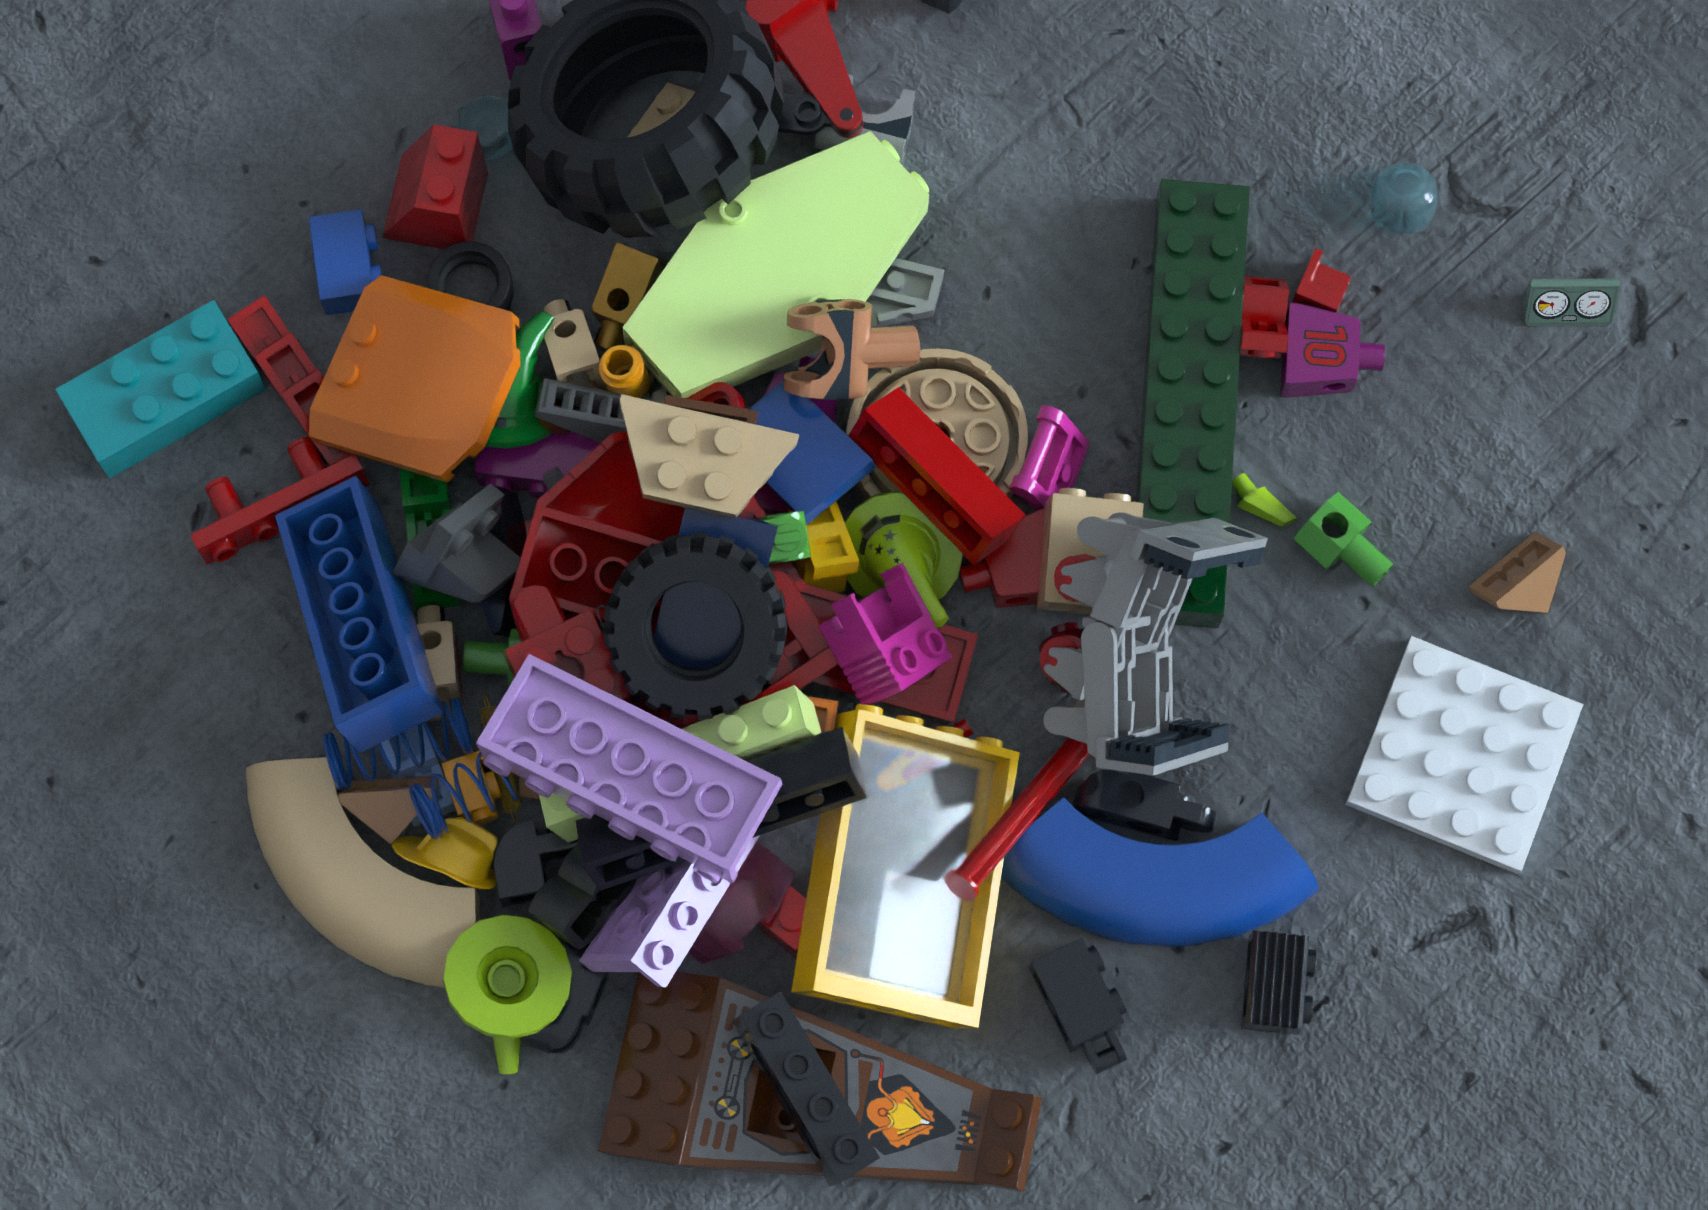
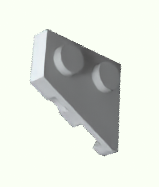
M895 258L866 300V302L872 305L871 327H883L933 317L945 270Z

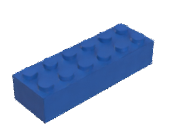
M354 476L275 515L335 727L361 753L443 713L404 582L392 573L397 560L380 504L358 477Z

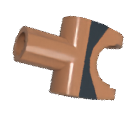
M821 300L793 306L787 311V326L797 330L813 331V334L821 335L822 347L819 355L813 362L807 366L799 367L798 371H791L784 375L783 388L791 394L807 398L827 400L861 398L867 394L868 368L916 366L920 357L918 331L913 325L871 327L872 305L862 300Z

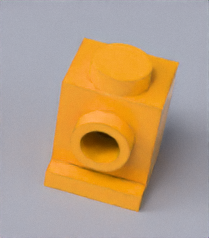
M480 751L441 763L446 780L455 791L453 770L456 763H462L467 766L479 780L476 758ZM483 756L480 758L481 771L489 797L495 807V812H491L484 796L472 778L464 769L458 767V780L466 807L473 820L472 822L479 826L490 823L498 818L494 799L502 797L494 771L487 773L484 771L488 767L483 763L485 760ZM451 793L458 817L466 819L461 807Z

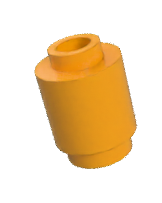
M617 345L611 347L602 355L599 363V373L607 391L641 398L647 392L650 385V375L641 354L635 348L627 345Z

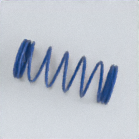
M460 698L450 699L453 717L446 702L442 700L443 713H441L445 756L442 755L427 721L423 722L435 752L441 760L447 761L449 757L447 715L464 754H473V743ZM421 723L417 725L420 743V763L413 754L404 732L400 733L410 758L419 768H422L425 762V747ZM330 731L328 734H323L327 761L337 789L349 788L352 782L349 746L364 777L370 782L374 781L376 776L374 746L370 748L372 776L370 777L361 762L357 750L343 736L348 774L346 778L344 764L334 734ZM396 735L394 736L396 770L389 762L382 744H377V747L388 769L393 774L398 775L401 768L399 738Z
M479 752L476 758L479 780L467 766L462 763H456L453 770L456 791L444 777L439 774H433L431 778V792L434 803L420 784L414 783V786L410 785L409 793L424 828L431 838L436 840L438 837L442 838V827L446 834L450 832L438 802L435 778L441 780L452 793L465 814L469 823L473 821L459 785L458 767L464 769L472 778L484 796L491 812H495V807L489 797L481 771L480 758L483 756L481 752ZM500 775L508 787L513 800L517 802L518 797L511 785L509 776Z

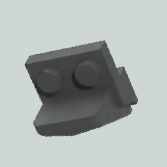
M490 483L464 504L461 502L407 543L392 573L404 581L472 603H479L491 596L515 576L520 557L489 532L499 520L500 515L496 510L504 494Z

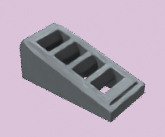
M545 378L541 382L534 417L600 443L610 434L627 431L620 409V394ZM555 398L562 401L561 407L554 406ZM573 406L578 407L579 411L572 410Z

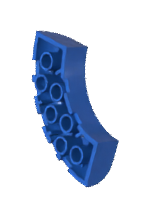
M1064 797L1031 824L1004 856L1001 878L1017 893L1034 906L1037 905L1058 917L1065 924L1072 927L1077 926L1091 933L1101 935L1103 938L1121 943L1164 945V947L1194 946L1241 936L1243 933L1274 922L1296 909L1318 892L1317 880L1306 862L1262 812L1243 826L1215 839L1184 845H1158L1128 839L1102 828L1077 811Z

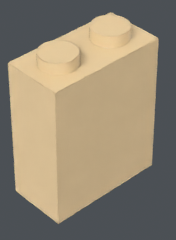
M1076 488L1059 489V493H1053L1045 502L1037 609L1090 615L1093 607L1080 601L1072 602L1066 600L1058 593L1054 583L1055 569L1060 561L1068 556L1088 554L1097 559V556L1105 555L1097 549L1084 544L1078 538L1077 526L1081 520L1092 516L1108 519L1112 514L1118 512L1143 517L1144 503L1131 502V496L1121 493L1104 494V498L1086 497V491Z

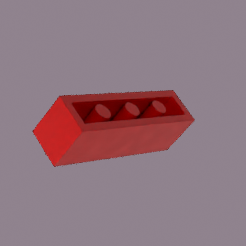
M899 387L865 408L848 435L973 565L1006 543L1026 516Z

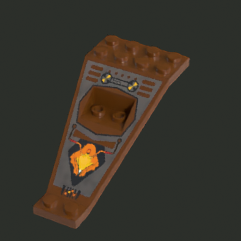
M678 971L675 972L666 987H657L643 974L638 972L598 1152L606 1155L685 1168L823 1176L793 1124L788 1125V1115L732 1023L739 1015L769 997L721 977ZM790 1006L880 1157L849 1178L982 1185L1024 1192L1042 1098L1033 1094L989 1088Z

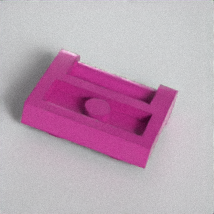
M1045 405L1041 406L1036 421L1039 425L1020 475H1014L1009 488L1014 494L1023 497L1035 511L1045 508V502L1053 493H1059V489L1074 488L1090 442L1065 413L1057 408Z

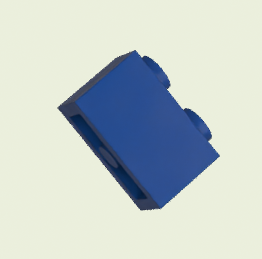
M362 209L309 217L319 297L326 315L354 311L364 287L382 275L380 264H372L371 251L378 250L374 223L366 224Z

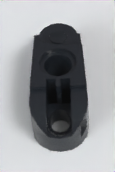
M1100 770L1090 774L1083 784L1077 787L1073 807L1087 818L1173 841L1178 840L1180 828L1192 832H1212L1216 818L1214 810L1204 805L1187 801L1188 797L1179 793L1180 784L1145 774L1132 772L1125 774L1114 770Z
M566 942L564 948L566 949L572 969L569 999L557 1019L539 1032L528 1035L527 1046L548 1054L564 1053L574 1047L579 1040L584 1025H590L609 978V972H592L579 961L590 943L578 950Z

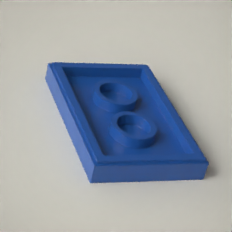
M783 381L749 408L750 410L758 411L756 425L799 434L797 446L792 452L788 453L764 485L792 512L804 510L806 525L876 468L873 459L809 398L785 391Z

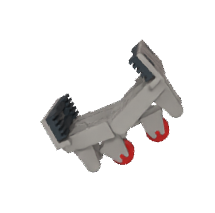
M1125 512L1114 513L1108 519L1093 516L1084 518L1077 526L1078 538L1084 544L1097 549L1105 555L1097 556V559L1088 554L1066 557L1060 561L1055 569L1054 583L1058 593L1063 598L1072 602L1080 601L1093 607L1090 616L1083 617L1082 627L1085 628L1081 638L1074 635H1065L1050 639L1044 644L1039 660L1044 674L1052 681L1058 682L1072 694V698L1079 701L1072 707L1054 706L1048 709L1043 718L1045 728L1052 734L1066 736L1086 743L1088 753L1096 758V767L1152 776L1227 752L1230 724L1220 725L1219 722L1192 721L1189 718L1182 720V717L1173 716L1172 646H1168V637L1193 578L1205 576L1209 568L1238 563V567L1241 568L1259 565L1268 538L1217 518L1171 523L1138 517Z

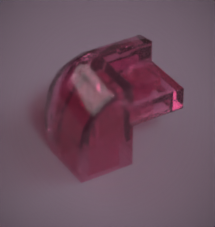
M758 842L751 849L738 870V876L734 883H730L688 951L701 964L731 955L744 948V941L741 938L748 934L761 919L770 923L796 874L779 856Z

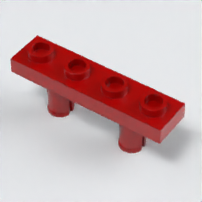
M310 437L296 439L287 446V451L301 480L245 508L228 477H220L209 482L205 486V491L219 520L190 534L206 565L214 561H227L234 557L240 548L255 541L264 542L272 539L280 532L275 515L354 476H357L365 487L369 486V481L356 455L353 454L326 468Z

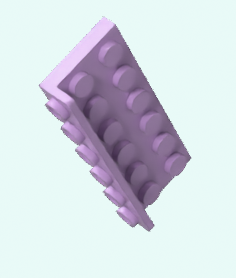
M528 654L476 742L481 754L485 758L483 763L492 771L508 777L510 772L526 779L524 784L537 794L549 798L554 793L568 800L566 803L567 807L575 813L591 819L595 814L609 821L608 827L620 836L633 840L637 835L651 842L650 848L660 856L671 861H676L679 856L694 864L692 869L697 874L715 883H718L720 878L734 883L738 876L736 866L782 786L781 778L531 654Z
M760 835L751 839L736 866L737 872ZM688 861L637 878L630 894L616 909L609 913L602 929L591 941L579 961L592 972H640L657 987H666L729 887L730 882L720 878L718 883L709 881L697 874L692 869L694 864Z

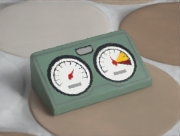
M1617 278L1532 279L1522 295L1523 322L1526 326H1608L1614 319L1620 280H1617Z

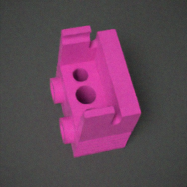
M903 563L880 574L885 580L886 590L883 587L859 601H856L855 594L852 593L832 603L831 606L836 615L819 625L838 664L843 668L844 675L848 676L847 680L852 684V690L856 692V697L860 699V704L872 705L903 691L953 657L947 651L945 639L939 630L935 628V623L931 620V615Z

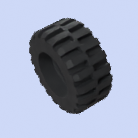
M693 532L690 536H680L679 533L666 537L664 541L656 545L654 543L642 550L633 561L631 560L611 591L603 618L606 620L605 631L603 632L605 648H609L611 654L609 663L614 673H620L625 680L623 686L632 696L638 693L646 700L644 705L656 712L660 707L671 711L670 717L684 719L685 715H697L698 720L712 719L714 713L724 711L727 715L738 710L740 704L747 699L752 701L762 691L764 684L771 680L778 667L787 633L786 603L782 590L779 591L775 583L776 577L768 566L764 567L757 560L758 555L748 547L744 550L735 545V540L723 535L720 539L709 537L708 532ZM704 582L716 586L732 599L739 612L741 621L739 641L732 653L717 665L708 668H689L679 665L667 658L655 643L651 628L654 607L668 590L679 584Z

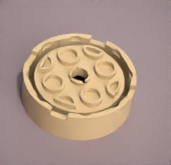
M937 348L920 350V357L916 366L887 367L877 372L867 382V394L861 398H855L847 422V436L865 408L899 387L939 428L946 430L950 439L1011 499L1014 493L1010 491V485L1014 475H1020L1025 462L1028 445V426L1026 415L1017 393L1011 385L1009 386L991 369V365L964 352ZM876 465L874 470L854 485L863 501L875 494L901 490Z

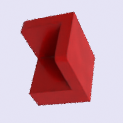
M1315 248L1292 303L1337 313L1351 277L1319 263L1324 251Z

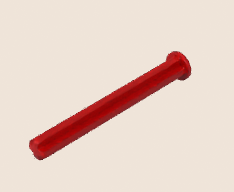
M1068 738L956 870L952 869L946 873L944 877L945 883L954 895L965 901H973L978 896V887L1090 756L1086 743Z

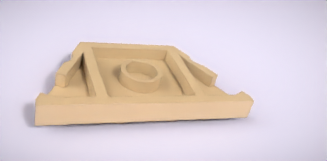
M623 394L620 397V409L623 414L629 445L644 499L736 519L758 489L762 488L773 475L774 470L788 453L792 452L797 446L799 434Z

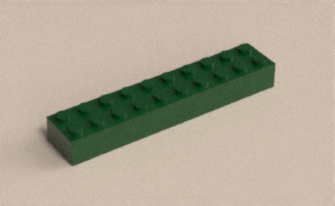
M1161 179L1155 208L1136 502L1144 503V518L1171 523L1217 518L1230 523L1250 186ZM1227 565L1209 568L1205 576L1192 579L1174 625L1219 628L1225 611Z

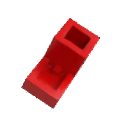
M1244 276L1240 342L1241 356L1281 359V354L1287 352L1289 335L1285 321L1289 287L1286 279Z

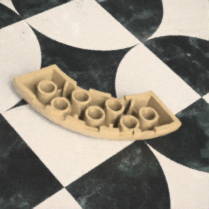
M327 757L273 760L256 763L247 767V797L256 837L263 856L278 885L299 913L331 943L353 958L393 977L404 978L427 986L445 988L443 977L448 952L462 932L481 920V902L476 889L437 885L417 879L388 864L374 853L360 838L350 820L347 809L339 802V792L341 790L337 789L334 783Z

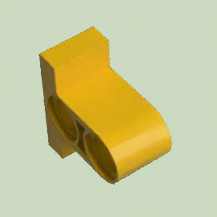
M835 501L807 525L811 557L793 560L791 564L796 568L805 584L839 593L845 590L847 574L857 573L859 559L837 501Z

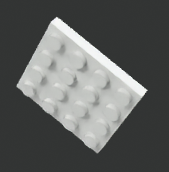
M1411 636L1345 805L1519 874L1523 869L1583 704Z

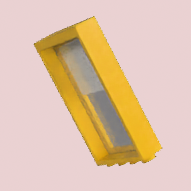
M858 704L855 706V710L836 714L834 729L843 727L858 753L867 798L820 814L791 992L953 1029L978 1028L1004 857L978 887V896L973 901H965L954 895L947 887L944 877L949 870H956L1012 805L1020 752L1003 748V741L999 739L976 737V740L963 737L964 731L958 728L937 726L935 730L924 727L923 719L907 715H898L894 719L883 716V709L880 707Z

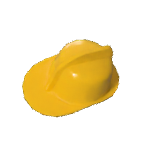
M461 817L445 819L450 832L446 834L442 827V838L438 837L437 840L427 834L425 838L415 836L399 837L392 844L395 853L405 860L443 873L467 886L478 889H491L497 885L495 871L491 868V864L498 845V838L474 822L469 823L467 819Z

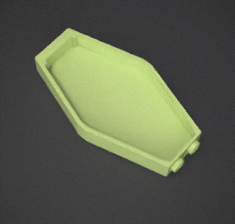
M871 131L751 180V184L729 204L721 199L706 209L704 212L706 219L696 223L623 326L625 344L635 348L641 354L647 369L671 396L687 398L716 382H724L734 387L821 350L822 336L813 334V331L797 330L787 326V311L796 305L821 300L856 299L866 302L928 212L929 188L926 182L915 171L909 173L899 162L900 157L895 148L886 140L880 142Z

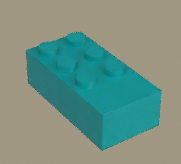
M212 300L55 390L96 460L110 479L267 389L215 300Z

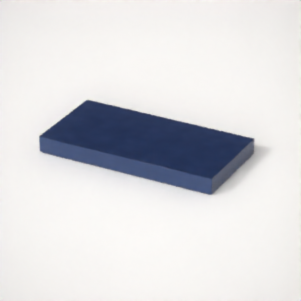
M685 508L679 533L680 536H690L693 532H708L709 537L720 539L723 535L735 540V545L744 550L748 547L758 555L757 560L764 567H767L778 525L740 515L733 519ZM704 582L682 583L664 594L653 638L659 650L667 658L679 665L689 668L712 667L726 659L739 641L741 632L739 612L732 599L716 586Z

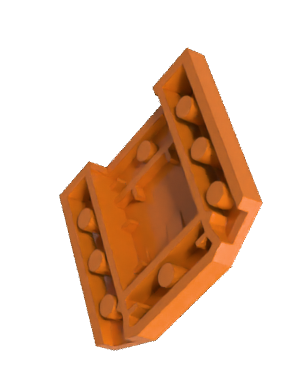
M380 275L364 287L310 407L309 437L317 443L448 483L455 476L451 473L452 470L468 455L474 458L485 448L521 365L520 350L516 347V327L520 328L519 318L511 311Z

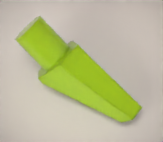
M1245 473L1238 475L1232 480L1233 488L1242 498L1237 505L1239 508L1281 527L1288 526L1297 520L1265 486L1257 489Z

